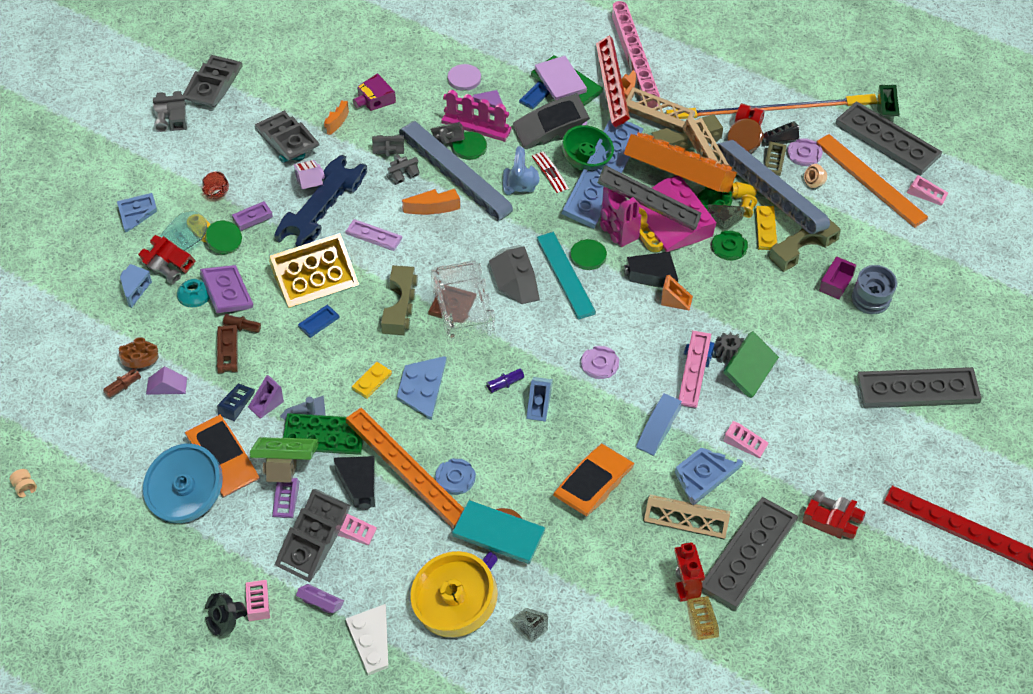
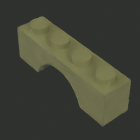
M715 114L702 117L715 142L722 139L723 126ZM668 128L651 133L655 139H661L669 142L670 145L683 147L686 151L694 147L686 133L673 132Z
M831 220L827 230L815 234H810L802 228L793 236L790 235L781 243L773 245L770 250L769 259L785 272L798 264L799 248L810 244L826 248L839 240L841 229Z
M392 265L390 290L399 294L401 299L395 305L384 308L381 322L382 334L405 336L406 329H410V318H408V315H412L413 312L411 300H415L416 293L413 287L418 284V275H415V267Z

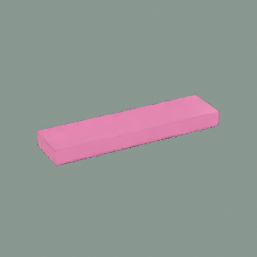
M692 330L679 394L682 406L697 408L712 335L710 333Z

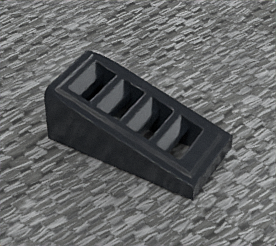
M793 121L764 133L763 141L769 143L799 139V125Z

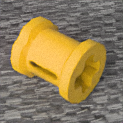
M746 194L742 197V204L737 211L740 216L751 218L754 213L753 208L757 205V199L753 195Z

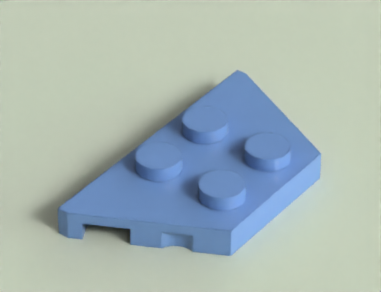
M443 356L405 365L397 400L409 405L414 411H419L427 419L432 420L447 358Z
M700 448L675 468L674 473L691 504L695 505L734 474L743 465V461L737 459V462L725 459L726 455Z

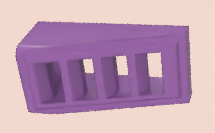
M293 478L291 482H277L273 517H294L300 484L298 478ZM283 487H292V490H283ZM281 494H291V497H281ZM280 501H290V505L280 504ZM278 509H289V513H280Z

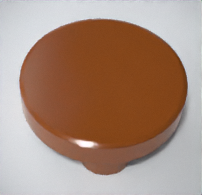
M751 119L737 121L728 132V141L734 140L750 154L761 145L764 138L760 125Z
M143 337L135 338L134 342L118 348L121 364L129 368L150 366L159 357L157 345L145 341Z

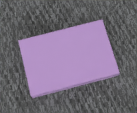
M566 56L535 65V71L554 100L576 93L579 95L587 92V87Z

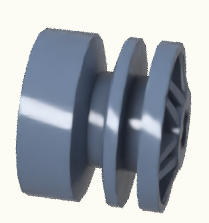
M869 265L864 267L859 272L851 295L852 303L858 310L867 314H880L886 311L898 284L896 276L884 266Z

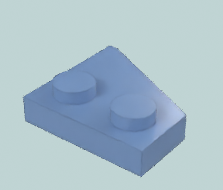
M153 193L117 201L125 232L130 231L157 212Z

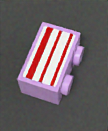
M315 160L293 164L297 182L302 189L323 185L324 172L320 164H317Z

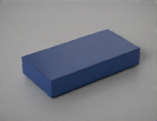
M538 81L519 100V103L533 110L550 92L543 83Z
M327 304L300 322L298 327L311 338L338 320L340 316Z

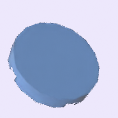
M453 458L439 465L436 470L435 480L449 494L459 495L466 493L473 487L476 473L469 462Z

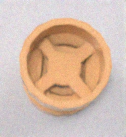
M27 469L16 470L10 475L9 480L12 486L15 487L19 497H25L24 491L28 489L31 493L36 491L37 485L31 479Z

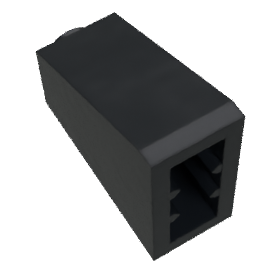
M670 251L627 257L626 265L623 266L624 275L628 276L629 281L633 283L663 288L667 275H670L678 282Z
M374 456L334 458L335 472L354 507L362 510L375 507Z

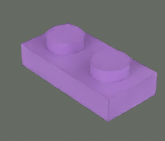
M265 201L232 214V219L240 231L273 217L272 211Z
M310 584L298 588L296 594L297 597L302 598L303 602L317 605L326 613L338 611L344 603V600Z

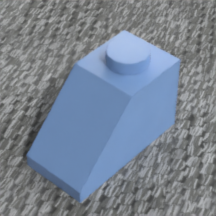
M132 264L126 270H123L120 276L128 307L132 308L152 282L148 270Z
M533 377L526 419L546 421L553 379Z

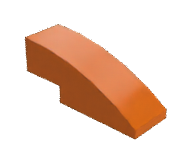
M455 188L439 194L433 189L403 199L402 209L404 213L421 215L451 212L460 209V197Z

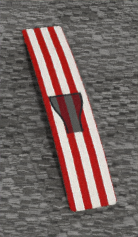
M544 151L532 155V158L545 173L556 193L569 189L565 180Z

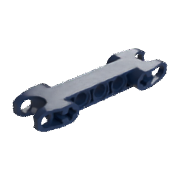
M339 155L331 161L323 171L325 176L322 179L324 180L323 185H320L297 214L287 212L281 219L274 234L275 241L280 243L289 235H297L296 247L314 242L322 230L321 225L317 222L327 214V210L337 202L336 199L340 195L342 196L346 190L354 193L367 174V165L362 163L355 168H345L347 164V156Z

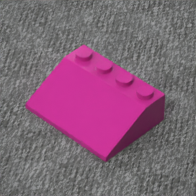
M678 175L664 179L653 186L652 189L701 212L700 220L694 231L639 204V207L647 213L649 230L655 234V238L659 243H663V249L666 252L713 237L717 222L684 179Z

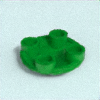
M706 186L697 196L704 207L711 211L728 209L733 201L731 191L718 192Z

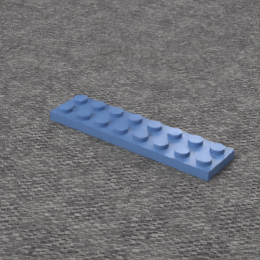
M610 118L603 132L612 140L614 153L606 166L620 173L623 172L630 156L624 154L631 134L637 135L638 132L642 133L643 128L628 121L614 127ZM599 139L595 147V154L589 158L588 164L601 163L607 159L606 154L608 151L605 152L604 147L601 145V139ZM603 168L596 171L583 170L561 214L593 229L595 228L602 210L604 186L597 182Z

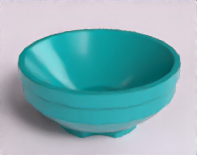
M201 279L187 280L177 290L178 301L186 307H199L210 299ZM190 285L198 286L197 289L192 291L187 289Z

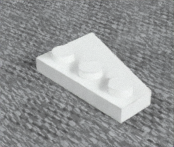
M386 604L346 618L347 626L368 676L389 668Z

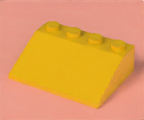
M340 233L269 257L272 272L288 308L359 285Z

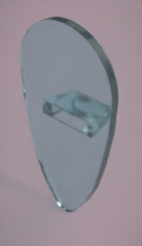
M193 210L185 211L179 214L159 237H166L185 251L204 237L207 230V222L199 212Z

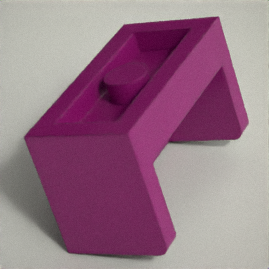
M836 256L821 280L819 292L840 300L855 274L857 265Z

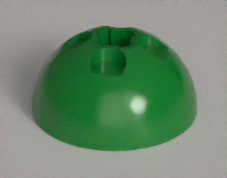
M579 125L572 127L565 133L562 149L566 160L571 166L580 171L584 169L596 171L603 168L611 160L614 153V145L610 137L602 130L593 126ZM599 139H601V145L604 147L605 152L608 151L606 154L607 159L601 163L588 164L589 158L595 154V147Z

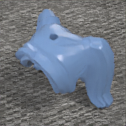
M521 146L516 148L512 169H504L503 190L506 195H510L515 191L534 192L535 186L539 183L540 177L535 167L531 165L528 169L525 166V150Z

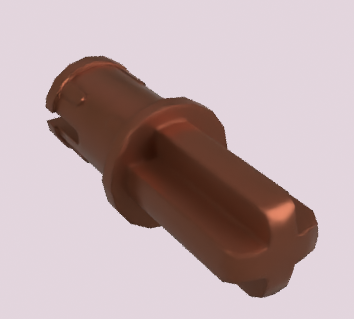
M225 314L223 318L224 326L237 325L239 331L244 329L259 333L261 330V323L246 320L244 316L236 317Z
M133 368L122 377L118 376L117 380L105 387L103 391L107 397L111 398L123 389L127 390L129 385L141 379V375L137 369Z

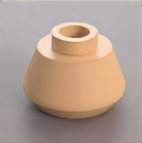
M818 164L810 165L804 174L806 185L810 188L824 185L827 180V172Z

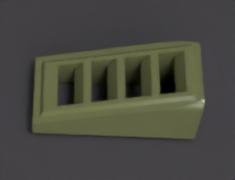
M769 142L765 166L778 169V171L770 170L776 175L781 176L787 145ZM769 162L778 163L779 165L769 164Z

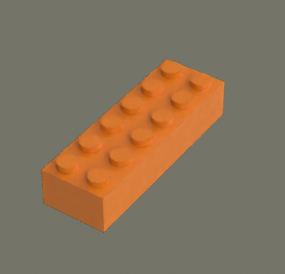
M638 132L637 135L631 134L624 154L718 192H730L737 172L732 170L733 167L729 165L716 164V160L708 157L700 158L701 155L698 153L686 151L685 148L677 145H670L669 142L655 139L654 136Z

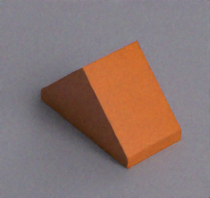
M667 275L663 286L661 305L689 311L693 296L675 279Z

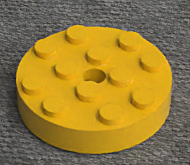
M453 551L434 557L420 569L413 581L410 599L414 613L430 632L442 637H461L476 631L489 619L497 603L498 589L493 574L483 560L471 553Z

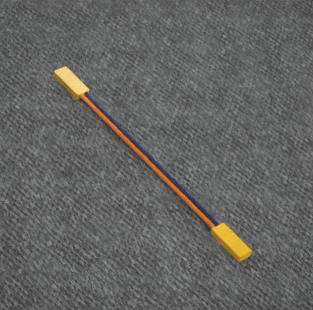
M875 94L853 95L838 100L751 106V108L757 107L765 111L836 105L852 106L856 101L862 105L877 104V98ZM739 107L709 110L688 109L695 111L693 118H697L698 116L737 113ZM666 110V114L674 112L673 110ZM685 112L678 114L679 119H687L689 116Z

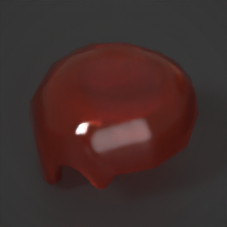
M214 171L208 173L202 179V191L209 199H220L229 190V182L222 172Z

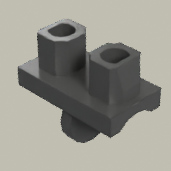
M460 122L430 129L433 136L442 144L465 139L464 129Z
M372 136L373 154H386V156H390V154H404V136Z
M399 154L394 155V161L390 162L391 167L387 169V178H391L395 184L404 182L403 173L405 172L408 173L410 179L419 176L417 157L408 160L406 156L401 158Z

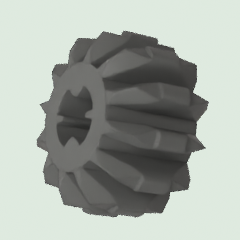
M731 332L728 335L722 333L721 337L717 336L714 344L716 358L721 357V363L725 359L729 363L743 343L744 338H739V334L732 335Z

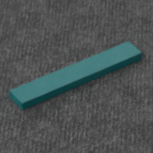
M550 232L537 236V241L577 319L596 315V311L555 233Z

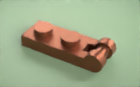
M237 325L218 326V374L224 373V371L238 372ZM231 360V363L224 364V361Z

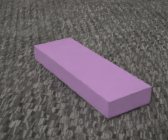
M353 219L345 231L349 236L395 251L402 240L401 235Z

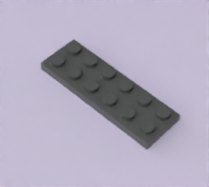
M857 101L836 119V125L920 175L942 155L941 150Z
M973 367L860 371L857 374L864 408L980 403L982 399Z
M762 497L705 577V580L702 582V592L736 611L797 522L798 516Z

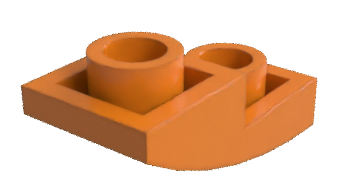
M634 70L629 75L625 74L622 77L626 99L632 88L635 87L636 72Z
M341 100L335 112L330 111L328 118H325L324 128H327L328 135L334 133L347 118L349 113L348 101Z

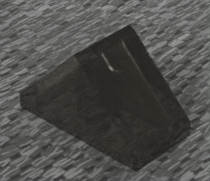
M708 204L707 211L717 222L716 226L722 231H727L743 220L744 207Z
M525 608L510 619L531 643L548 631V616L540 611Z

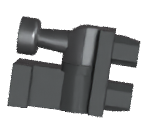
M174 91L173 96H166L163 92L157 93L156 97H153V109L157 118L154 122V130L157 132H166L168 130L166 117H169L172 131L187 130L186 103L182 92ZM183 122V125L177 127L174 125V123Z

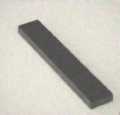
M606 165L603 167L597 182L598 184L628 199L634 197L639 204L693 231L697 228L701 212Z

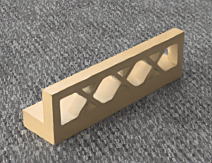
M634 87L626 99L628 112L681 133H686L683 129L685 121L680 120L678 114L685 112L689 114L688 118L695 115V111ZM636 93L641 95L643 100L634 102L632 98ZM654 100L658 103V106L649 108L647 102ZM669 106L673 108L674 112L665 114L662 109Z
M693 117L686 119L683 129L696 152L701 155L700 158L708 157L716 160V164L729 165L703 119L695 120Z
M650 494L644 521L726 538L731 511L698 504L692 505L689 502ZM651 506L660 508L664 515L659 519L649 517ZM677 511L682 514L684 520L674 523L668 515ZM694 516H700L705 524L700 527H693L689 519ZM715 520L724 521L722 533L713 531L709 524Z

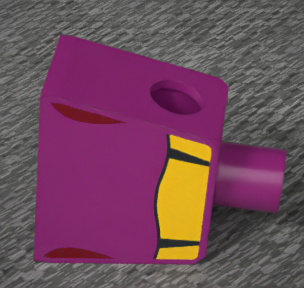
M378 73L358 85V97L353 99V104L356 108L366 105L370 111L396 103L395 91Z

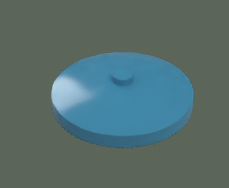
M180 444L165 450L151 463L144 478L143 496L148 508L157 517L170 523H186L199 518L213 506L220 494L223 481L221 466L211 452L196 444Z

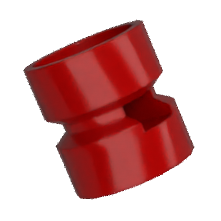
M741 103L735 117V123L742 119H751L756 121L761 127L765 110L757 107L752 109L750 105Z

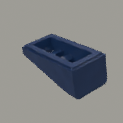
M238 383L217 405L218 415L221 414L222 417L235 422L255 393V389ZM239 390L245 391L243 392L245 393V395L243 396L241 394H238L237 392Z

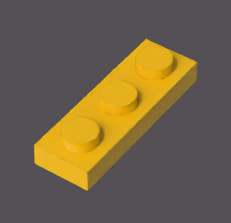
M756 206L758 249L771 250L772 246L777 243L774 206Z

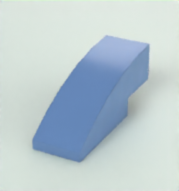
M663 393L636 446L637 449L650 455H655L681 409V400Z

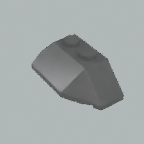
M516 245L502 248L489 260L495 282L501 293L520 304L540 301L535 273L525 246Z

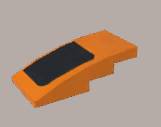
M221 414L184 432L190 444L204 447L218 460L223 475L220 491L223 498L260 479L254 466Z
M601 443L567 476L553 496L587 517L605 502L610 492L621 483L622 478L631 471L635 463Z

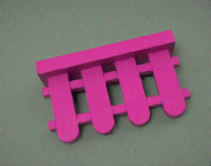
M449 90L447 94H444L443 100H446V106L444 108L445 115L441 120L442 124L447 125L460 122L466 131L477 132L486 137L503 142L506 141L512 131V127L506 124L509 112L506 111V107L503 104L499 103L493 108L490 107L488 100L481 99L479 103H476L469 94L464 95L463 99L459 98L454 90ZM458 104L462 105V111L458 110ZM474 108L478 109V116L474 115ZM490 113L494 114V120L490 119Z

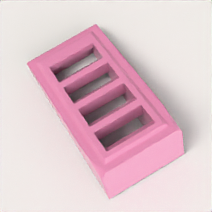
M919 175L916 176L907 191L910 195L941 206L948 195V192ZM937 194L943 195L942 198L936 197Z
M735 421L730 425L724 438L725 443L757 458H761L769 444ZM749 440H752L751 445L747 444ZM759 443V448L757 450L754 449L756 444Z
M347 514L337 536L369 546L377 527ZM360 527L357 534L354 533L356 528ZM367 529L368 531H367L366 536H365V538H364V537H362V534H363L364 530Z
M267 580L246 583L247 616L249 621L270 618ZM263 586V589L251 590L250 587ZM263 593V595L251 597L252 594ZM264 599V601L252 603V601ZM264 606V608L252 609V607Z

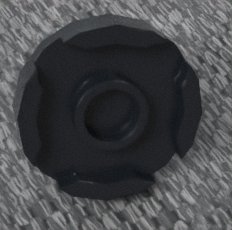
M225 592L211 594L205 604V609H208L209 616L205 617V621L213 635H229L234 630L236 619L247 616L244 604L242 602H233V599Z

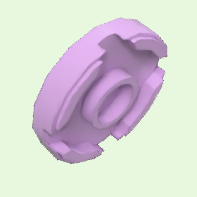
M469 64L457 65L449 71L448 82L454 89L460 91L472 90L480 84L481 73L475 66Z
M797 139L796 142L789 144L787 154L789 159L795 164L810 166L817 164L821 160L822 148L816 145L817 143L813 140Z
M595 346L593 349H588L584 352L581 366L588 376L595 379H606L616 374L619 369V357H617L615 351L606 346Z

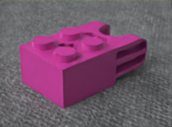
M604 187L600 226L604 232L607 231L610 234L614 243H618L623 247L639 239L641 225L639 203L634 197L627 200L626 197Z

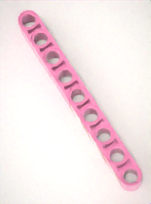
M616 1L613 4L612 19L631 72L633 70L636 72V88L660 97L629 8L625 2ZM652 100L647 102V106L654 108L658 106V103Z

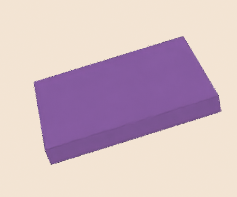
M236 265L200 269V276L216 313L253 308L254 304Z

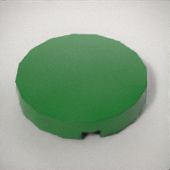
M464 132V140L452 143L453 152L461 159H477L482 154L484 155L487 150L486 139L477 132Z
M220 220L210 224L206 230L205 240L212 251L227 255L228 253L235 252L240 247L242 234L240 229L232 222Z
M732 230L716 234L711 244L714 254L727 261L741 259L748 250L746 238L744 239L742 234Z
M592 239L578 241L573 245L570 253L572 263L583 270L598 269L606 262L607 257L605 246Z

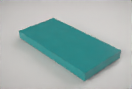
M469 500L452 532V536L530 565L545 533V527Z

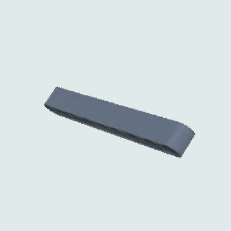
M412 121L399 129V134L404 136V139L407 140L411 147H415L419 154L428 158L434 167L437 166L441 173L451 178V181L456 186H460L464 193L473 197L474 201L479 206H483L486 209L485 211L491 216L496 217L497 221L513 212L511 203L416 121Z
M729 140L717 144L729 166L733 167V171L737 172L740 177L808 233L815 234L829 228L830 220L826 214L734 140Z

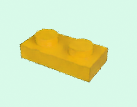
M376 362L352 385V390L368 399L392 375V371Z

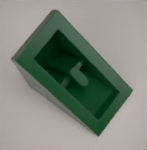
M879 85L877 111L881 116L900 115L896 85Z

